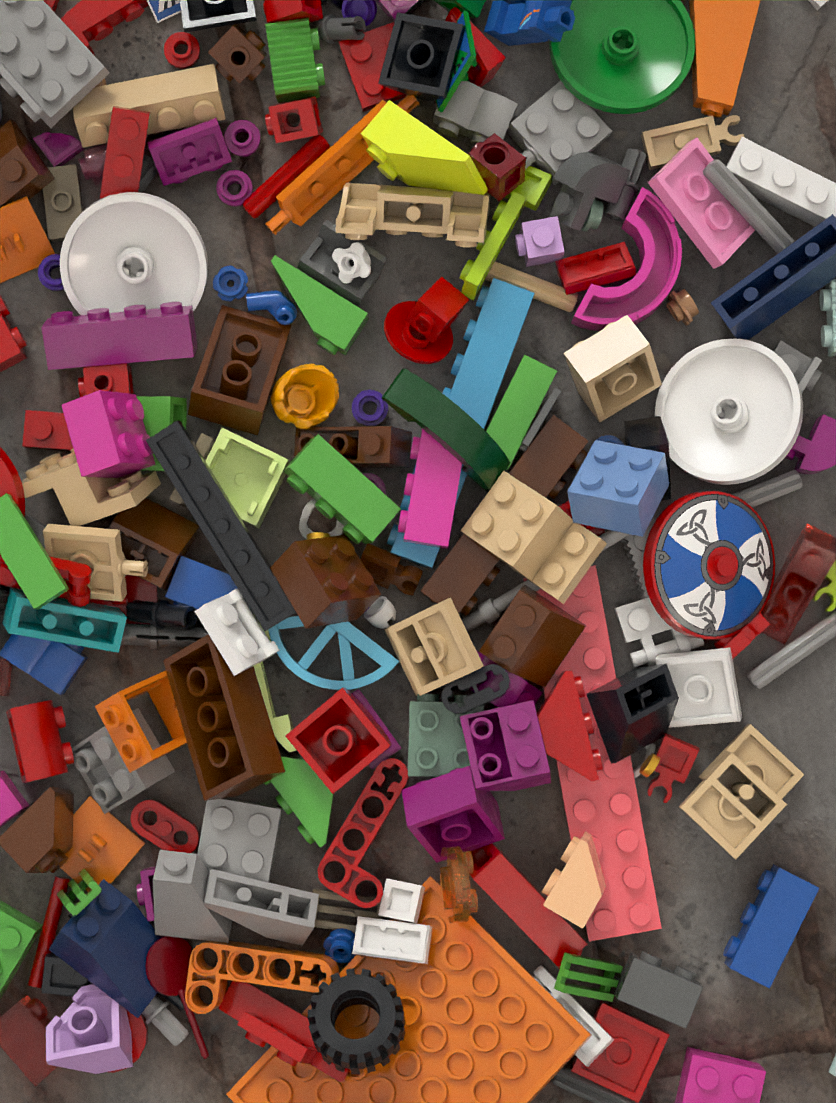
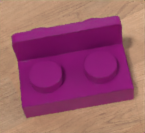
M217 118L147 143L163 186L171 183H182L189 179L190 176L204 171H215L224 164L232 162Z

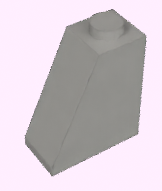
M167 850L159 851L153 877L155 935L229 943L233 921L203 906L209 871L198 854Z

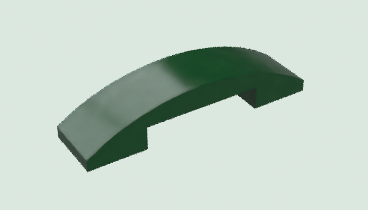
M406 368L400 371L381 399L407 422H416L464 465L462 470L487 492L491 490L502 472L506 471L511 462L503 450L473 418L435 387Z

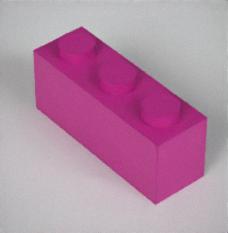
M422 428L421 438L413 437L410 459L417 460L415 474L407 473L404 495L411 496L409 510H401L398 532L405 533L404 542L448 549L462 463Z

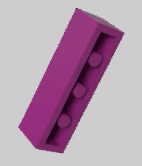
M177 301L163 303L158 309L146 310L145 305H131L125 307L124 312L110 313L108 308L92 309L87 311V315L73 316L71 311L56 312L51 314V318H48L41 327L48 370L191 358L195 356L198 349L193 307L182 306V302Z

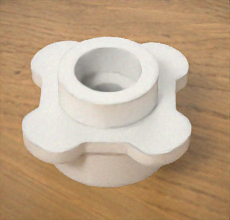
M355 242L351 244L350 248H337L334 250L332 258L338 264L340 271L339 279L343 283H351L353 278L359 276L366 278L370 275V256L361 243ZM350 260H353L354 266L349 264Z

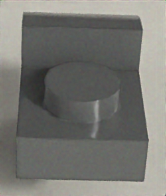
M584 152L570 157L560 166L554 176V179L563 183L555 199L550 217L558 216L559 222L581 231L595 197L617 204L631 170L594 153Z

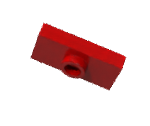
M625 241L555 261L556 270L566 295L587 290L591 284L601 286L636 275L635 265Z

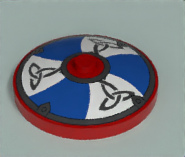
M719 491L691 493L667 506L653 524L644 550L643 575L650 601L660 617L670 627L683 635L697 639L715 640L738 634L762 612L774 583L775 554L768 529L759 514L739 497Z

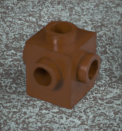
M234 24L208 51L218 62L215 68L230 82L235 79L241 83L246 77L252 82L266 67L262 62L267 55L262 49L266 44L254 31L250 29L246 33L238 24ZM235 51H242L246 56V60H239L235 55Z

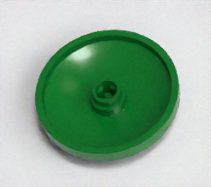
M572 0L570 9L574 11L575 16L572 30L563 32L561 42L549 40L551 61L555 72L564 86L583 103L595 109L614 114L640 113L667 101L684 82L691 68L695 53L693 24L689 13L680 0Z

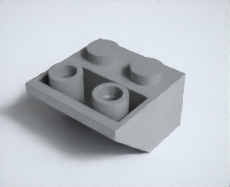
M139 708L133 710L132 712L152 750L160 747ZM105 726L72 748L74 764L80 771L104 814L176 772L167 756L164 755L130 773Z

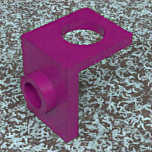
M156 867L144 868L140 871L142 883L137 884L138 902L140 906L145 905L147 921H154L153 875Z

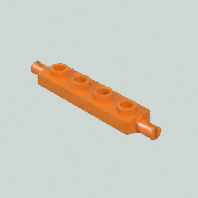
M407 95L397 106L410 113L420 103L414 95ZM382 100L276 196L281 210L265 223L274 235L290 221L302 226L342 190L346 183L353 180L374 160L366 151L369 146L361 133L386 105V101Z

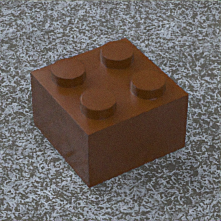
M346 535L294 541L270 567L306 629L357 620L382 595L374 583L372 575L366 570L355 552L353 544Z

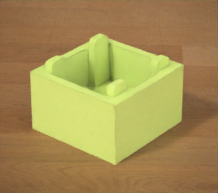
M221 428L206 459V463L242 521L259 529L286 475L283 470L290 461Z

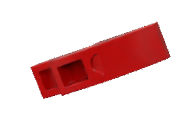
M81 0L61 20L95 55L89 44L90 41H99L106 38L113 32V27L123 21L131 22L143 14L144 8L149 5L147 0Z

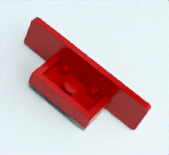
M232 981L222 1003L219 1005V1010L239 1021L237 1025L247 1031L244 1036L246 1039L263 1048L266 1043L278 1049L276 1056L292 1066H296L298 1062L310 1064L339 1082L345 1081L350 1069L345 1068L344 1072L336 1070L335 1064L331 1062L329 1065L323 1060L322 1054L318 1053L309 1029L308 1017L250 983Z

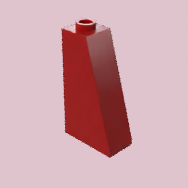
M494 843L463 853L457 857L472 879L559 969L565 952L575 955L582 954L583 948L587 945L586 941L564 917L543 906L546 898Z

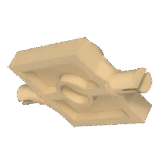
M48 524L43 530L45 551L48 556L83 563L91 568V582L87 585L91 590L90 599L122 602L127 595L125 576H147V561L126 560L122 552L120 530Z

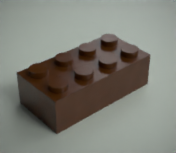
M209 634L163 660L204 801L237 797L285 773L254 666L234 676Z

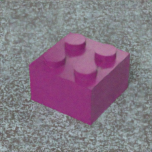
M471 765L454 769L447 774L430 780L420 781L416 785L402 790L407 827L436 863L505 839L498 802L490 791L476 790Z

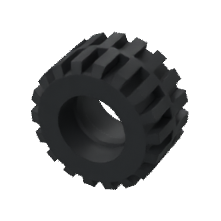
M347 969V976L340 978L338 972L331 975V984L328 985L323 981L318 987L319 995L313 994L310 1001L312 1009L308 1010L309 1029L318 1053L322 1054L323 1060L330 1065L332 1062L335 1064L336 1070L341 1072L348 1068L351 1070V1074H360V1069L367 1068L368 1073L376 1071L375 1065L381 1063L384 1067L390 1062L389 1056L391 1054L396 1056L400 1049L399 1042L400 1040L403 1041L405 1035L403 1006L400 997L397 996L396 989L391 983L389 985L386 984L385 977L380 974L372 977L371 971L362 969L361 975L355 974L354 969ZM356 1004L367 1005L373 1008L379 1014V1023L368 1036L360 1039H349L336 1031L335 1021L345 1008Z

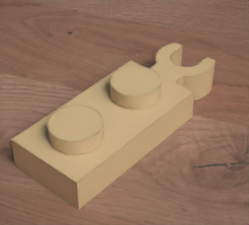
M737 115L729 116L723 120L722 124L715 126L713 116H708L642 132L641 138L645 153L647 154L649 170L664 167L689 141L696 137L711 156L720 154V143L736 146L740 139L744 137V134L732 136L728 132V127L738 124L740 117Z

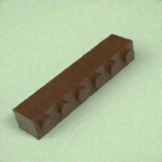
M553 415L509 474L545 498L549 496L554 500L567 483L561 477L569 467L576 471L587 456L588 452L583 448L588 443V440ZM463 534L421 589L420 593L435 604L451 597L458 614L461 613L466 617L479 600L473 595L479 586L483 583L488 587L501 569L495 566L500 559Z

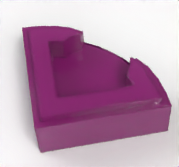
M45 132L33 138L54 167L64 165L85 149L78 139L63 133Z

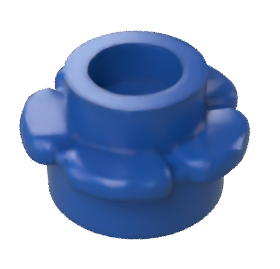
M225 266L214 276L213 288L215 291H218L219 298L224 301H233L235 298L241 299L248 290L246 286L248 277L242 269H236L234 266ZM229 281H233L234 286L229 287L227 283Z
M343 928L333 930L323 943V947L326 949L325 955L330 956L337 963H349L356 956L352 954L355 934Z

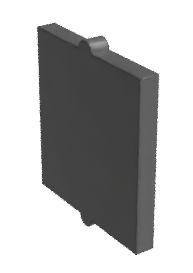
M554 388L523 440L519 450L524 453L533 442L561 394V390L558 388Z

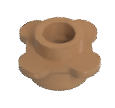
M685 289L678 293L674 290L668 295L670 302L666 304L670 314L677 322L682 320L686 326L693 321L692 318L699 314L694 300Z

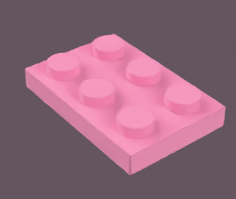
M696 137L689 141L648 184L712 268L715 269L723 265L755 229L704 176V168L714 159Z

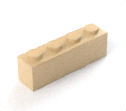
M215 64L95 87L73 107L74 121L83 148L108 143L113 106L151 112L147 135L195 126L217 118V121L225 120L222 94Z

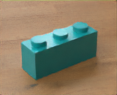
M10 588L2 624L9 634L119 653L127 616L118 607L91 602L85 606L78 607L71 605L68 599L59 597L36 610L32 607L23 590Z

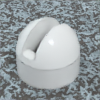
M381 596L364 612V617L374 627L384 629L390 627L387 623L390 619L396 620V610L385 596Z

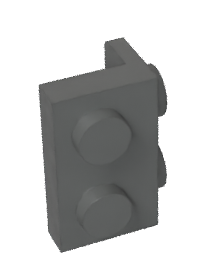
M326 220L321 226L318 237L299 260L297 268L358 307L380 278L387 258L380 254L376 248L366 245L360 240L346 239L344 233H336V225ZM359 242L365 247L370 256L371 273L366 278L359 276L353 278L351 283H343L339 279L340 271L338 264L332 258V254L337 248L347 249L350 248L352 243ZM353 260L349 261L351 266H354Z

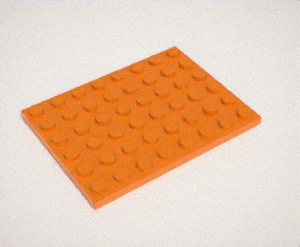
M430 876L422 884L425 887L417 922V924L432 926L428 964L356 955L339 973L341 978L347 976V969H354L355 974L361 975L362 969L371 971L372 977L380 974L385 977L387 985L391 983L394 986L397 996L401 999L405 1018V1035L403 1041L400 1040L399 1042L400 1049L396 1056L391 1054L388 1064L383 1067L379 1063L375 1065L376 1071L368 1073L367 1068L360 1069V1074H351L350 1070L345 1081L339 1082L310 1064L298 1062L296 1066H292L276 1056L278 1049L271 1046L226 1095L234 1103H530L589 1040L592 1034ZM311 1004L302 1013L306 1017H308V1010L312 1009ZM356 1004L349 1006L338 1015L335 1021V1029L340 1035L349 1039L366 1037L377 1027L379 1014L367 1005Z

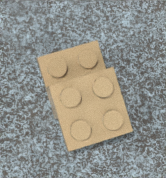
M74 448L66 456L61 457L60 453H56L39 461L40 465L25 472L27 478L21 481L25 498L53 488L70 526H81L135 507L161 484L156 471L142 475L141 470L120 478L81 477Z
M505 471L502 472L491 490H489L461 529V532L493 553L514 571L562 604L566 602L607 544L603 539L582 525L573 523V519L556 504Z
M451 597L385 629L416 696L417 694L421 696L483 667V663Z
M747 724L701 773L699 778L702 782L679 807L728 854L737 859L787 805L782 798L796 785L804 774L751 724Z

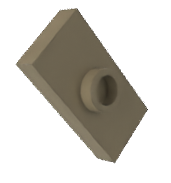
M76 164L48 168L55 177L53 181L43 188L48 239L50 242L64 241L69 228L83 212L79 170Z

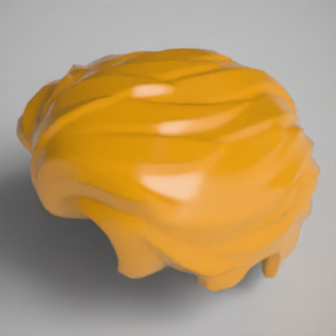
M300 365L290 369L278 379L272 391L271 404L277 417L284 421V423H293L299 429H309L329 417L339 399V384L334 374L322 365Z

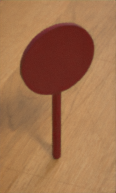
M162 937L154 942L148 951L145 965L147 978L151 986L158 993L165 996H180L203 1059H207L209 1053L194 1012L188 1008L185 1001L189 960L193 949L182 938Z

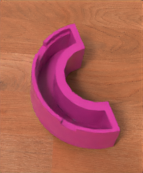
M644 187L639 192L621 228L633 238L639 249L640 266L638 273L632 280L617 287L604 288L591 284L571 324L587 330L601 331L609 323L616 322L628 315L636 325L652 315L673 288L681 267V239L679 238L671 212L657 196Z

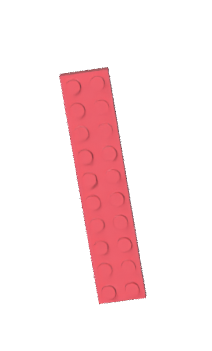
M596 565L589 568L564 604L542 589L536 591L586 625L546 687H542L544 698L546 699L563 671L572 670L574 677L581 676L585 691V697L580 698L583 713H590L594 728V734L588 735L591 749L598 748L603 765V770L597 771L599 780L590 781L556 760L570 841L574 836L581 839L585 831L592 835L606 884L599 902L585 924L589 942L662 929L631 756L617 763L610 762L587 697V693L616 679Z

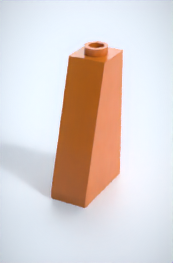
M689 0V14L695 32V53L692 62L693 107L701 109V113L704 115L722 117L723 114L728 116L733 108L760 0Z

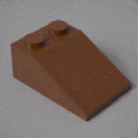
M222 305L191 391L188 415L258 436L292 325H282L278 321Z

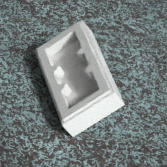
M358 916L352 954L428 964L432 926Z

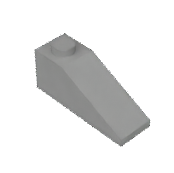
M210 869L203 906L266 938L302 946L315 926L319 894Z

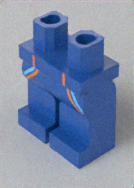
M572 0L492 1L484 32L508 46L546 42L548 39L552 42H561L563 32L572 30L575 21L574 11L570 9Z

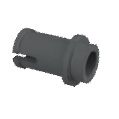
M329 14L318 23L319 37L329 44L337 43L338 40H362L365 36L363 32H355L366 31L365 21L360 16L337 18L336 15Z

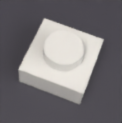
M386 878L378 915L384 918L417 924L425 887Z

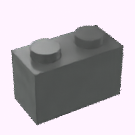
M642 951L640 956L630 953L617 988L614 991L615 997L622 1002L687 1028L703 989V986L695 980L697 974L677 965L674 971L661 966L663 961L661 958Z

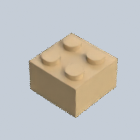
M628 315L616 322L609 323L603 330L585 341L576 343L570 350L564 353L578 394L599 422H602L662 385L651 346Z

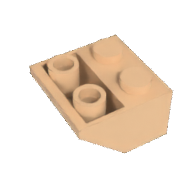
M586 831L581 839L574 836L560 859L567 863L563 871L557 868L554 870L542 891L543 894L548 896L543 906L582 929L606 887L593 837Z

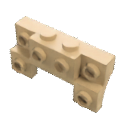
M346 183L343 187L341 206L336 218V233H344L345 238L350 240H365L367 235H373L376 229L386 230V233L391 235L422 232V236L443 237V234H447V240L455 241L456 246L476 247L477 242L484 243L486 237L490 194L488 192L484 195L422 187Z

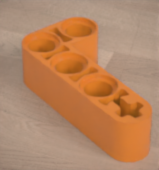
M206 941L197 945L191 952L185 1001L188 1008L193 1012L206 1014L219 1007L227 992L228 980L313 993L319 992L318 987L323 981L328 985L331 984V975L339 973V967L335 960L325 954L229 941V943ZM206 948L213 949L218 956V962L215 967L209 966L204 960ZM242 953L252 957L254 961L252 972L244 971L241 968L239 959ZM281 958L289 963L291 972L288 977H282L276 972L275 963L277 959ZM321 965V972L326 973V977L318 981V975L313 973H305L300 976L302 970H313ZM203 985L211 989L213 993L211 1004L204 1003L199 997V989Z

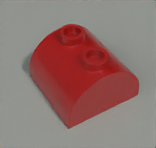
M344 687L285 735L332 794L337 792L392 745L390 739L375 718Z
M52 700L11 708L6 711L22 783L69 772L67 765L74 763V756L70 742L62 743L59 729L66 727L62 706L54 707Z

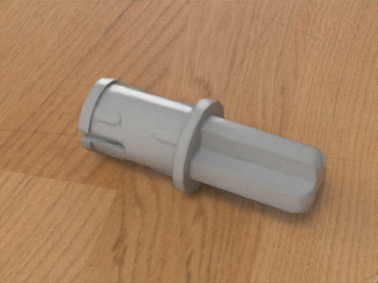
M155 995L142 1012V1015L147 1019L145 1023L148 1025L152 1022L174 1046H178L188 1036V1030L166 1008L169 1003L167 1001L163 1002Z

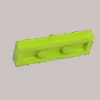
M513 191L507 203L503 200L499 203L492 217V220L496 222L491 232L486 230L484 243L478 242L476 249L480 251L475 261L469 259L459 279L464 281L461 293L467 298L474 301L517 223L527 197Z

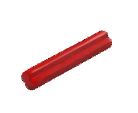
M320 134L313 136L243 202L244 210L254 219L258 218L277 200L276 196L330 148L328 141Z

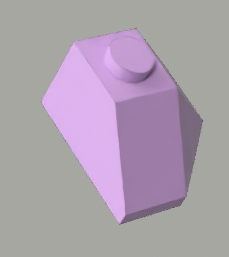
M94 984L82 986L72 997L74 1002L59 1018L56 1015L46 1026V1062L48 1065L94 1074L133 1067L132 1033L127 1011Z

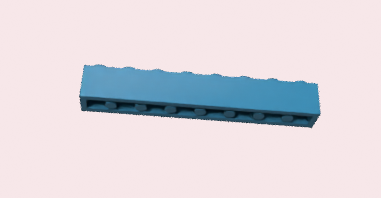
M493 278L490 287L483 285L476 303V306L482 308L477 321L472 319L469 321L463 340L469 342L465 355L458 353L454 361L451 374L456 375V379L452 389L445 387L443 391L445 396L464 410L483 429H485L534 297V292ZM462 467L455 506L467 477ZM404 495L400 506L401 510H409L411 496ZM394 523L387 541L388 545L393 546L391 553L402 559L432 569L440 547L404 542L405 533L398 532V525Z

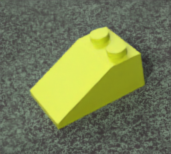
M390 100L361 133L369 146L366 149L367 153L380 163L377 166L378 170L391 181H394L397 177L408 186L484 195L488 191L485 182L468 154Z

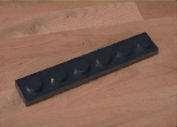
M181 421L174 422L147 439L148 445L263 630L267 631L296 613L271 571L270 564Z

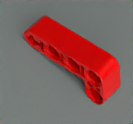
M395 758L386 759L377 766L318 867V878L325 887L361 908H373L381 902L384 888L381 881L361 869L359 865L400 798L402 790L407 786L409 776L406 765ZM394 767L399 768L398 775L402 780L400 783L393 781L390 784L387 793L394 795L391 800H388L381 792L372 790V788L377 784L382 789L386 782V777L382 774L385 769L391 771ZM370 798L380 799L384 804L383 813L377 818H368L363 813V805ZM351 830L361 831L365 838L364 845L356 851L348 850L344 845V837ZM340 862L344 866L345 876L342 881L331 883L326 879L325 869L329 863ZM363 881H371L377 887V896L369 903L362 902L357 897V887Z

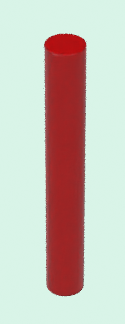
M55 876L28 981L29 986L42 988L45 956L47 953H51L49 948L54 942L63 908V903L57 896V893L62 889L67 892L69 878Z

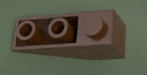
M393 426L311 427L309 429H299L296 427L294 458L311 438L319 434L354 467L410 468L411 431Z

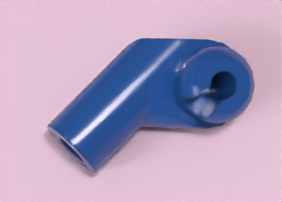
M274 290L246 294L248 312L268 310L277 319L278 323L282 325H290L294 322L297 316V309L295 304L282 292Z

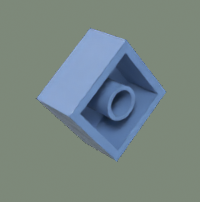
M595 440L567 491L573 523L643 537L669 486L665 453Z

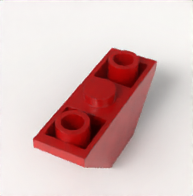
M572 670L563 671L537 713L546 754L588 780L596 781L599 780L597 771L603 770V765L598 748L591 749L588 735L594 734V728L590 713H583L580 698L585 697L581 676L574 677Z

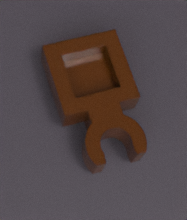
M371 544L366 545L360 559L366 570L372 575L375 584L386 589L389 588L390 584H393L401 592L411 596L414 595L423 571L417 567L400 565L401 557Z

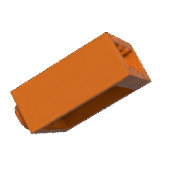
M166 670L117 692L95 706L130 773L187 744ZM147 692L173 739L152 750L127 702Z

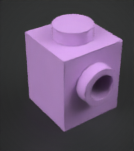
M558 216L521 223L520 234L515 235V243L518 256H524L526 267L555 262L563 258L564 246Z

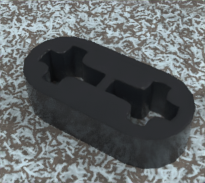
M495 664L486 665L446 684L442 690V702L446 709L454 714L470 712L504 696L510 688V678L506 670L501 666ZM493 671L495 676H503L504 680L499 683V691L494 692L490 687L481 691L478 690L477 685L487 681L486 674ZM458 687L461 691L471 688L475 691L474 694L465 698L466 705L463 707H459L457 703L450 704L448 698L453 696L452 689Z

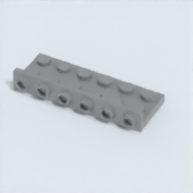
M0 0V74L3 76L0 79V85L12 98H15L18 94L21 96L24 102L20 107L35 123L41 118L52 128L110 72L43 0Z

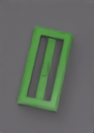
M85 869L79 873L83 879L81 882L77 883L72 879L68 883L72 889L68 894L63 889L57 893L64 907L73 916H77L102 892L101 887ZM89 886L91 890L85 894L84 890ZM76 897L80 900L77 904L73 901Z
M565 952L554 989L562 993L613 1002L614 994L609 992L611 987L617 988L619 980L614 979L615 972L621 973L623 966L614 962ZM572 963L605 970L604 976L569 969ZM569 978L600 984L601 986L600 989L565 982Z

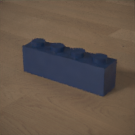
M833 214L711 302L736 339H751L836 278V217Z

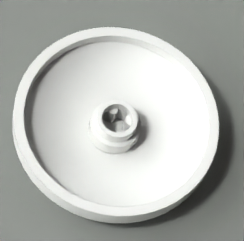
M125 192L113 194L94 202L73 222L62 244L60 274L68 299L80 315H87V311L97 308H108L110 313L124 312V308L131 305H145L146 310L158 309L163 303L175 301L182 302V306H192L194 311L201 300L207 283L208 258L199 231L183 211L172 203L154 195L140 192Z
M721 339L693 349L671 368L663 380L657 395L655 417H661L669 442V457L683 471L708 483L731 485L748 482L766 474L786 457L800 432L803 418V400L794 374L775 352L749 340Z

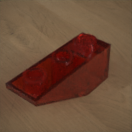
M808 523L805 525L788 554L773 584L768 601L761 612L762 616L770 623L762 632L763 634L783 644L787 642L836 560L835 537Z

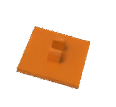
M27 196L0 207V283L39 267L44 258L56 254Z
M89 796L73 815V847L65 854L68 860L60 868L77 883L83 880L79 873L85 869L98 885L103 879L111 884L146 843L110 812L104 814L96 800ZM88 886L85 890L89 892L91 888Z

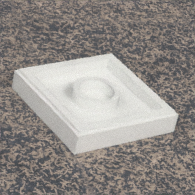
M731 647L657 655L656 665L667 663L679 697L669 728L741 721L742 713Z

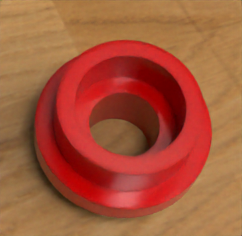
M177 32L166 40L164 55L168 63L173 67L186 69L198 61L200 46L193 35L187 32ZM180 44H185L188 46V50L185 54L180 55L175 52L176 47Z

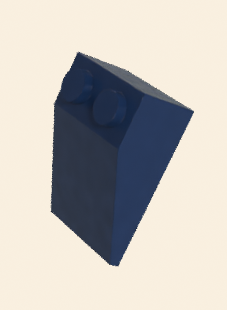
M103 879L99 884L102 892L77 916L74 915L60 930L49 950L138 1018L158 993L151 986L147 978L145 965L149 949L161 936L155 935L154 927L147 921L146 917L132 900Z

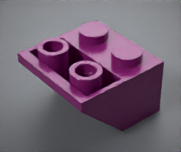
M534 700L460 716L476 790L517 791L551 783L550 768Z

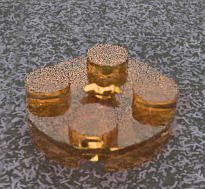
M460 846L444 847L441 850L440 857H447V866L440 867L441 893L444 908L452 909L454 914L447 918L450 923L467 922L471 912L478 911L477 893L475 889H470L469 874L473 873V857L470 851L463 852Z

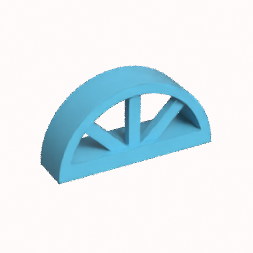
M299 616L288 617L268 629L271 642L274 641L280 650L277 654L282 662L295 675L321 688L340 690L342 687L347 690L360 688L378 681L400 662L350 622L327 625L299 662L289 653L280 633V629L304 627ZM336 632H338L344 681L326 679L307 670ZM350 642L381 665V667L373 673L355 679Z

